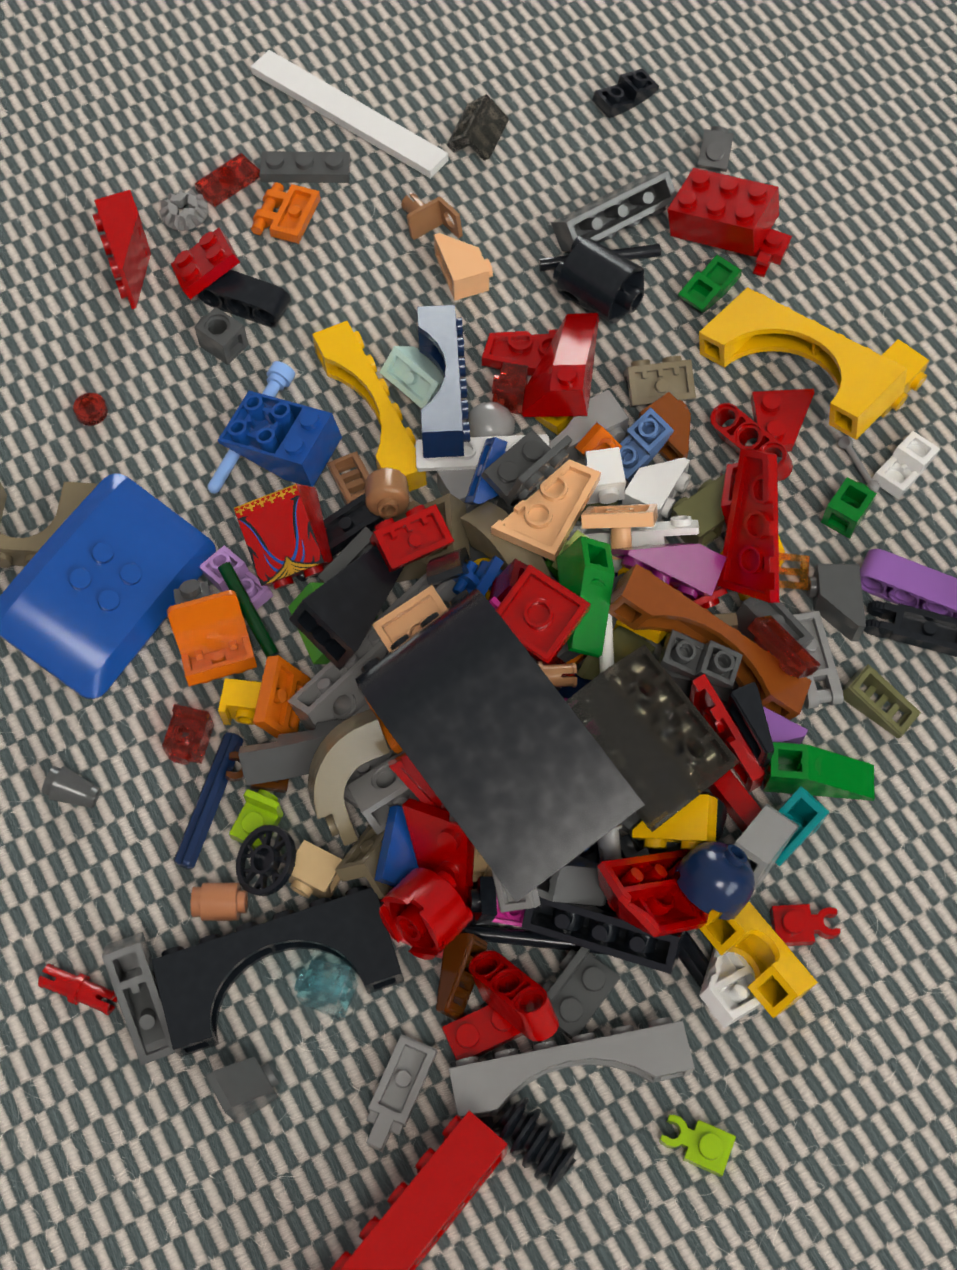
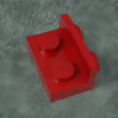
M424 504L416 506L405 513V518L396 522L393 518H390L374 527L376 531L372 533L369 540L372 546L377 545L390 572L454 543V539L436 504L425 508Z

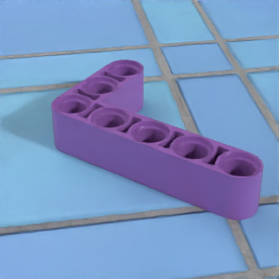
M871 549L867 552L860 568L863 591L895 604L900 603L957 618V578L885 550Z

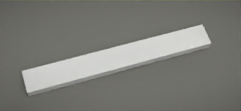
M268 50L251 66L252 74L430 179L449 161L448 153L271 50Z

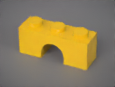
M750 901L735 919H719L723 913L713 909L709 912L707 923L702 928H699L721 956L727 952H735L744 957L755 973V980L747 988L772 1018H775L795 1004L818 983Z

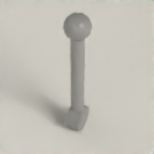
M842 436L838 441L839 447L848 452L866 481V486L875 493L878 492L880 488L879 483L872 480L852 448L853 440L850 437Z

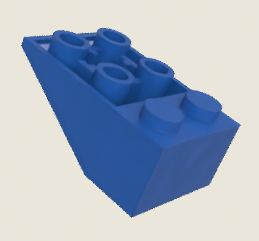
M249 390L220 435L218 442L284 480L313 487L342 439V435L333 414L330 412Z

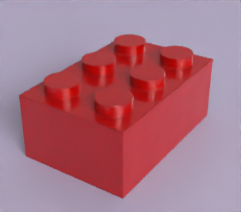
M693 168L667 209L670 236L755 257L779 216V187Z

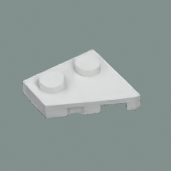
M713 948L699 994L710 1013L726 1028L762 1006L747 988L755 980V973L744 957L735 952H727L721 956Z

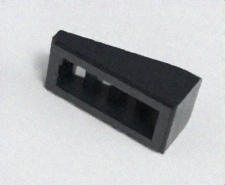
M755 682L731 691L726 710L755 756L759 766L763 768L769 765L774 753V746L758 687Z

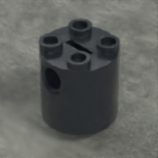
M578 236L571 246V252L566 261L560 262L553 274V278L558 281L557 290L559 294L592 313H598L599 317L611 324L617 323L625 314L634 312L644 296V269L591 238Z

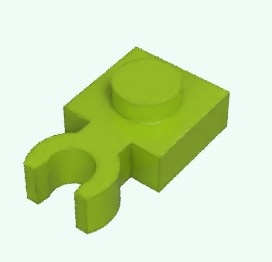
M669 1115L666 1122L675 1125L678 1128L679 1135L675 1139L661 1135L659 1142L671 1149L679 1146L686 1148L683 1161L719 1177L723 1176L736 1136L701 1120L696 1122L694 1130L688 1128L686 1122L681 1117Z

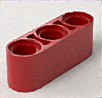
M731 403L719 404L713 409L710 416L711 424L719 437L738 454H740L741 448H752L777 454V457H782L781 461L777 464L778 481L786 479L791 474L793 463L782 443ZM735 419L730 426L722 427L727 420ZM758 438L755 444L745 446L748 440Z
M487 950L481 952L470 961L469 971L483 1001L524 1036L532 1041H543L552 1037L557 1032L559 1020L543 987L496 951Z

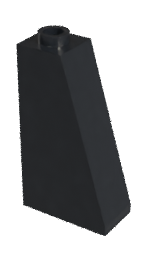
M375 545L304 598L289 620L341 670L361 646L404 567L390 572L377 545Z

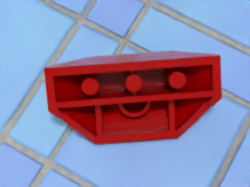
M690 850L602 861L597 866L599 887L606 896L612 910L623 921L653 937L702 928L707 923L709 913L707 914L688 900L677 884V880L681 875L679 871L675 872V867Z

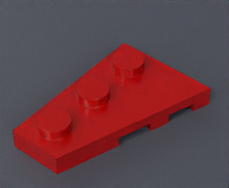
M558 329L549 330V334L531 335L528 331L489 333L482 355V366L532 376Z

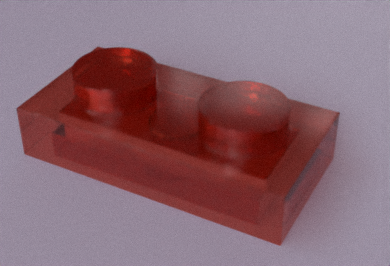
M771 615L757 617L748 626L747 629L755 636L754 641L763 650L771 652L780 661L779 666L788 675L797 679L811 676L821 666Z

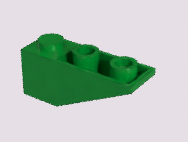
M580 536L556 558L559 583L591 604V608L567 640L568 650L599 658L603 652L615 577L610 544Z
M773 742L774 753L764 771V792L794 794L802 786L812 796L874 801L873 764L811 745Z

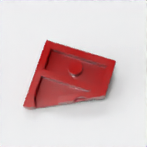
M814 388L752 392L751 405L754 421L782 443L787 452L792 451L812 402L815 393Z

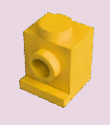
M225 678L218 708L224 725H231L232 719L246 725L254 724L255 708L262 682Z

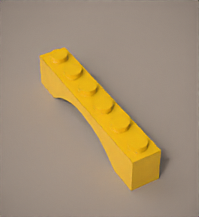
M344 321L313 333L315 353L326 375L355 390L369 404L377 417L381 427L380 444L376 453L377 470L381 468L399 470L408 481L409 492L427 485L426 471L419 472L416 468V440L410 427L404 428L401 422L403 417L396 402L391 403L389 400L390 392L384 378L378 379L376 364L371 354L365 355L363 351L364 343L359 331L353 332L348 321Z

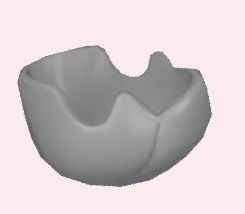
M483 402L475 406L469 412V420H466L470 426V437L512 436L515 429V419L511 412L498 402Z

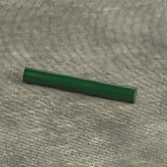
M226 562L220 565L218 570L229 590L236 592L242 614L266 658L268 656H275L279 651L231 563Z

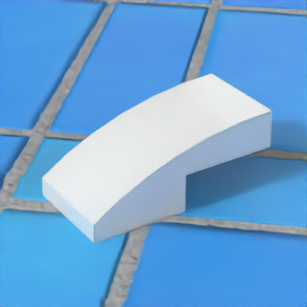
M912 431L897 446L893 455L875 473L872 480L877 481L882 489L899 500L932 462L940 448Z

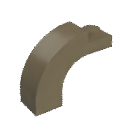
M486 501L460 517L470 545L483 552L490 559L497 556L504 561L500 568L504 571L514 559H517L526 565H532L552 578L542 556L491 534V526L498 520L503 521L509 515L499 506Z
M371 709L346 719L332 729L317 748L309 769L308 792L317 819L325 818L332 837L339 834L344 846L358 841L344 802V791L347 781L352 773L362 764L390 753L379 721Z

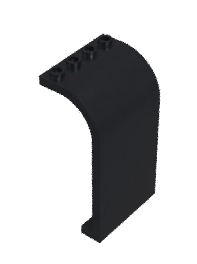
M475 588L471 592L464 590L449 602L451 607L439 615L438 612H435L427 617L420 624L422 629L411 637L407 634L391 645L392 651L382 659L376 657L361 668L362 674L355 678L363 695L391 735L515 902H518L645 804L485 596Z

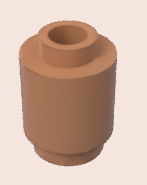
M239 882L202 883L201 887L192 888V917H200L202 921H239L241 913H247L248 892L241 890Z

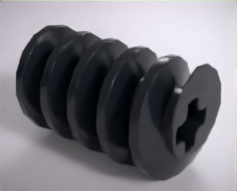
M525 1097L514 1103L499 1119L492 1130L495 1132L501 1128L499 1137L506 1143L511 1140L514 1141L510 1149V1154L513 1157L524 1151L526 1152L522 1162L524 1168H528L535 1163L538 1164L534 1174L537 1180L550 1175L546 1187L550 1192L577 1161L574 1159V1155L578 1145L573 1143L563 1148L561 1145L565 1133L562 1131L551 1137L549 1133L553 1121L549 1120L539 1125L537 1121L541 1110L538 1108L527 1114L525 1110L529 1099Z

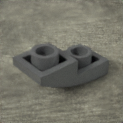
M672 630L667 634L657 665L691 679H696L705 673L712 685L731 688L734 685L743 655L712 640L703 644Z

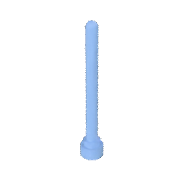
M274 361L267 371L268 378L266 381L268 384L262 394L275 397L279 390L289 387L295 377L294 370L283 362ZM230 449L228 450L208 484L210 493L216 494L221 490L241 455Z

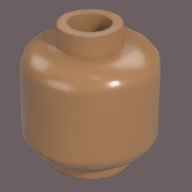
M381 468L372 472L365 481V503L368 510L376 516H381V518H393L406 511L409 506L410 497L409 485L405 475L399 470L392 468Z

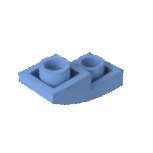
M651 407L627 429L629 435L620 443L622 446L620 454L625 479L629 483L637 470L649 464L674 432Z

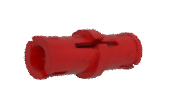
M47 964L42 972L55 977L56 980L53 981L40 975L38 980L40 988H45L67 997L69 1003L74 1005L82 1003L103 1012L105 1015H110L115 1009V1006L101 1000L106 998L117 1003L118 1000L114 990L91 982L89 976L82 973L76 976L55 967L53 964Z

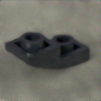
M639 69L621 74L617 85L596 90L592 101L608 118H611L634 108L658 91L659 85L647 72Z

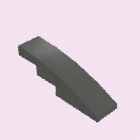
M346 719L317 722L315 730L279 734L277 742L240 746L238 755L246 786L309 774L312 759L320 743L332 729ZM386 740L387 746H388L389 750H391V748H390V746H389V744H388V742H387V740Z

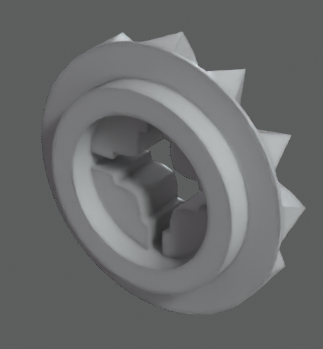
M180 189L176 195L168 193V199L161 201V210L159 212L162 221L168 227L175 230H190L204 222L208 215V205L202 194H196L193 189L184 193ZM188 204L189 208H184L183 211H180L179 213L178 208H183L185 205Z

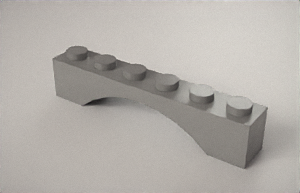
M609 390L590 398L588 416H574L567 427L549 442V447L552 449L567 435L573 440L566 450L569 456L560 464L561 466L569 459L573 461L581 458L585 459L574 447L596 423L603 426L618 443L627 436L629 417ZM476 469L437 471V485L441 495L444 496L450 493L465 502ZM498 495V496H496V497H494V498H492V499H490V500H488V501H489V502H492V501H494V500H497V501H498L501 497ZM466 503V514L483 503L479 505H469Z
M670 1017L650 1021L648 1023L649 1028L634 1030L633 1025H625L611 1029V1035L596 1038L595 1033H586L573 1037L570 1044L557 1046L556 1041H546L534 1045V1051L518 1054V1049H507L496 1052L494 1054L495 1059L480 1062L477 1056L457 1060L456 1067L449 1068L456 1112L462 1118L469 1110L479 1119L498 1115L508 1101L526 1085L548 1073L567 1067L585 1065L613 1067L633 1073L651 1083L689 1076L695 1067L683 1021L672 1023Z

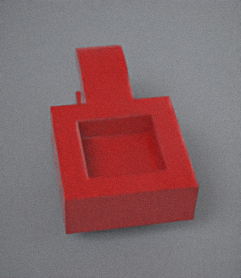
M771 229L755 255L757 257V264L753 274L765 277L771 262L780 265L790 245L792 236Z

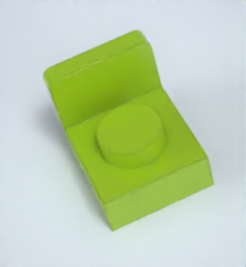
M246 789L243 795L246 803L229 832L230 838L243 843L252 831L261 826H278L284 814L275 795L259 789L258 792ZM259 838L253 843L255 849L262 845Z

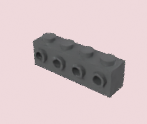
M669 171L650 172L551 222L561 251H571V246L578 236L591 238L596 242L605 241L616 236V231L622 228L627 229L642 222L641 219L647 215L653 216L665 211L666 206L671 204L677 195Z

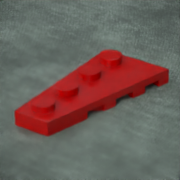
M741 448L722 553L727 558L717 586L768 603H780L777 454L752 448Z

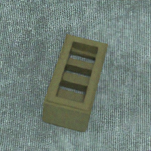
M869 664L855 672L842 688L844 700L898 739L904 735L921 713ZM862 683L867 686L864 692L859 688ZM874 692L879 695L875 702L870 699ZM888 701L892 705L884 712L881 708ZM898 710L902 711L904 714L895 722L892 717Z

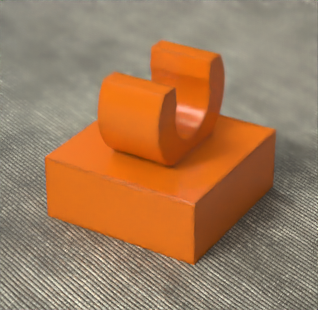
M596 423L574 448L585 457V451L616 447L621 449L622 446L603 426Z

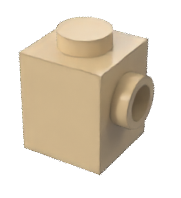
M303 840L299 849L296 848L295 867L288 880L291 883L290 888L306 898H310L311 894L320 899L331 898L341 881L335 869L343 859Z

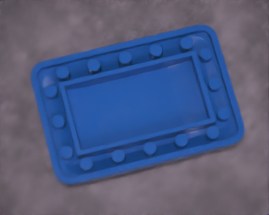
M117 473L108 475L71 513L0 595V637L78 695L86 699L100 698L109 690L168 618L167 609L170 606L176 605L173 590L178 589L187 580H199L203 575L200 565L216 552V547L210 538L129 477Z

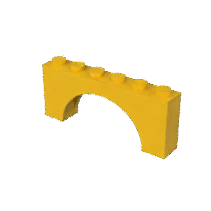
M748 287L699 331L700 355L724 368L746 355L770 351L799 355L821 366L830 374L838 387V393L830 402L829 425L855 440L905 391L907 368Z

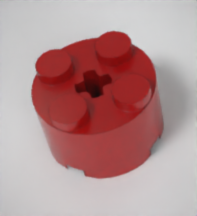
M426 868L413 869L382 898L381 901L384 904L379 907L381 920L390 935L398 943L404 939L413 946L408 952L424 960H432L441 953L466 928L473 919V914L455 890L457 888L456 881L449 873L443 870L435 873Z

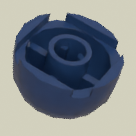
M715 841L696 845L675 867V872L679 871L681 875L677 880V884L688 900L707 914L711 909L723 913L719 917V919L723 920L735 919L749 902L754 892L755 877L747 861V855L742 849L732 844L728 845Z

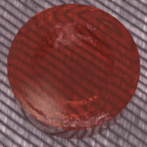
M85 393L79 396L73 405L76 418L83 425H97L108 414L105 400L96 393Z

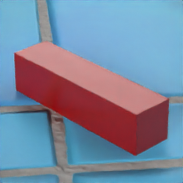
M712 748L694 760L692 769L710 792L724 802L727 807V813L740 830L744 832L762 809Z

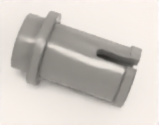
M622 823L597 841L598 863L623 858L619 829L623 828Z

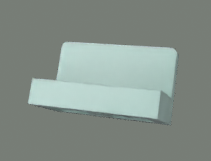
M394 346L379 372L421 409L434 398L444 380L439 368L414 346Z

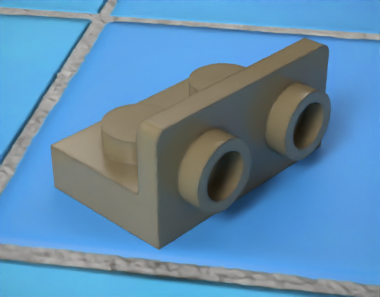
M670 356L663 358V363L650 364L649 359L631 362V367H627L623 372L624 378H627L630 407L651 405L668 392L677 400H694L696 393L691 359L682 360L681 356Z

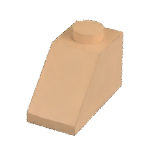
M441 233L434 234L435 256L454 301L489 291V278L493 277V270L489 259L483 258L479 247Z

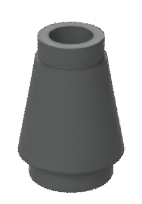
M53 766L42 786V793L49 795V800L86 806L91 809L95 806L101 792V788L94 786V784L65 766L62 768Z

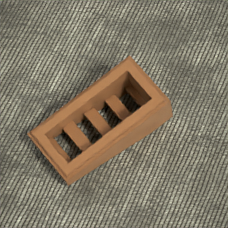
M357 451L326 463L345 505L365 493V481L369 473ZM354 467L357 468V469H354V470L349 471V472H347V473H344V474H342V475L339 474V473H342V472L347 471V470H349V469H352V468H354Z

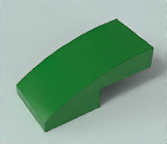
M717 254L701 273L697 271L678 293V297L704 313L718 302L742 276V270Z

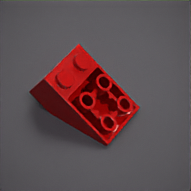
M126 190L95 199L94 202L98 213L92 215L98 232L105 231V234L100 235L106 255L113 254L112 257L108 258L114 279L121 277L120 280H116L121 299L128 297L131 308L135 309L137 308L151 252L131 190Z

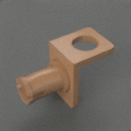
M414 193L409 194L414 202L407 195L403 198L401 207L409 213L407 214V222L412 239L415 240L442 224L458 238L463 236L459 213L441 196L426 204ZM448 213L452 217L454 224L451 222Z

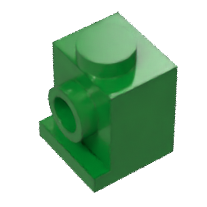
M847 477L827 505L821 523L850 539L871 508L877 493L870 490L865 484Z

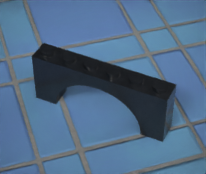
M367 886L354 887L345 893L346 896L331 900V898H321L311 902L307 909L298 912L294 910L281 911L275 914L271 921L261 924L257 922L245 923L238 926L234 933L222 937L220 934L208 935L198 941V945L186 949L182 946L172 947L163 951L161 957L152 959L173 1051L183 1057L219 1045L217 1036L218 1016L228 990L249 967L276 953L295 949H309L331 954L347 963L358 974L368 994L404 982L390 934L379 914L381 904L373 888L367 889Z

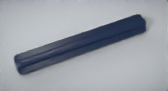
M226 732L222 737L174 857V863L182 868L193 869L198 860L228 780L225 778L226 771H232L236 761L228 760L229 753L239 752L240 746L244 742L235 733Z

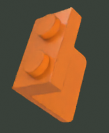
M227 590L176 604L167 609V616L181 654L184 674L189 687L257 668L252 644L235 591Z

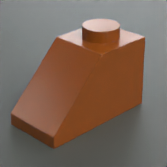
M668 392L639 412V418L651 407L674 430L659 453L667 461L679 458L687 459L691 413L683 401L677 400Z

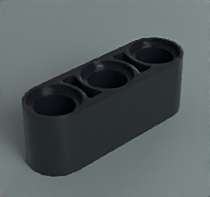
M229 270L197 294L202 302L213 308L217 307L227 313L268 327L277 326L291 302L290 295L283 288L234 270Z

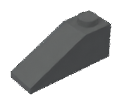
M143 932L106 945L102 958L141 1066L176 1053L172 1048L153 969L152 957Z

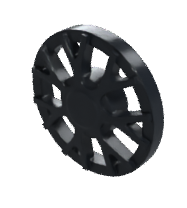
M264 825L255 829L246 837L236 859L237 879L245 891L257 896H268L279 891L288 882L296 861V848L291 835L280 827ZM272 832L278 833L274 846L272 847L270 846ZM259 838L262 845L255 849L253 843ZM286 845L287 852L281 856L279 851ZM246 858H251V868L245 869ZM280 863H285V867L280 874L278 872ZM256 874H259L260 877L258 881L256 882L254 887H252L250 885V881L254 878ZM272 875L273 884L267 887V878Z

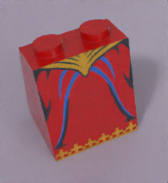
M294 484L234 507L261 586L273 585L274 590L294 584L293 577L304 574L305 578L319 575L324 570L323 566L333 561L315 487Z

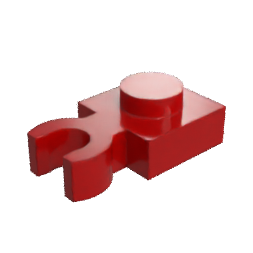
M810 904L779 905L770 908L772 929L787 946L813 945L815 942L814 934H818L824 939H834L841 933L840 928L830 929L824 924L825 918H834L838 914L836 908L827 907L820 910L818 914L812 915Z

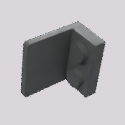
M532 429L486 468L481 477L509 506L518 498L520 501L526 500L537 489L536 485L543 478L546 480L561 467L560 464L569 456L566 450L573 440L567 435L551 449Z

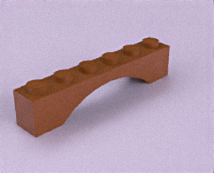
M637 563L618 580L611 595L610 615L633 630L650 629L668 633L675 630L703 644L712 640L742 654V660L735 678L739 687L755 682L763 707L788 720L800 714L812 681L799 673L797 669L787 665L772 655L767 649L759 646L741 634L739 630L732 628L714 616L709 610L702 608L684 596L682 592L672 588L656 577L651 571L644 569Z

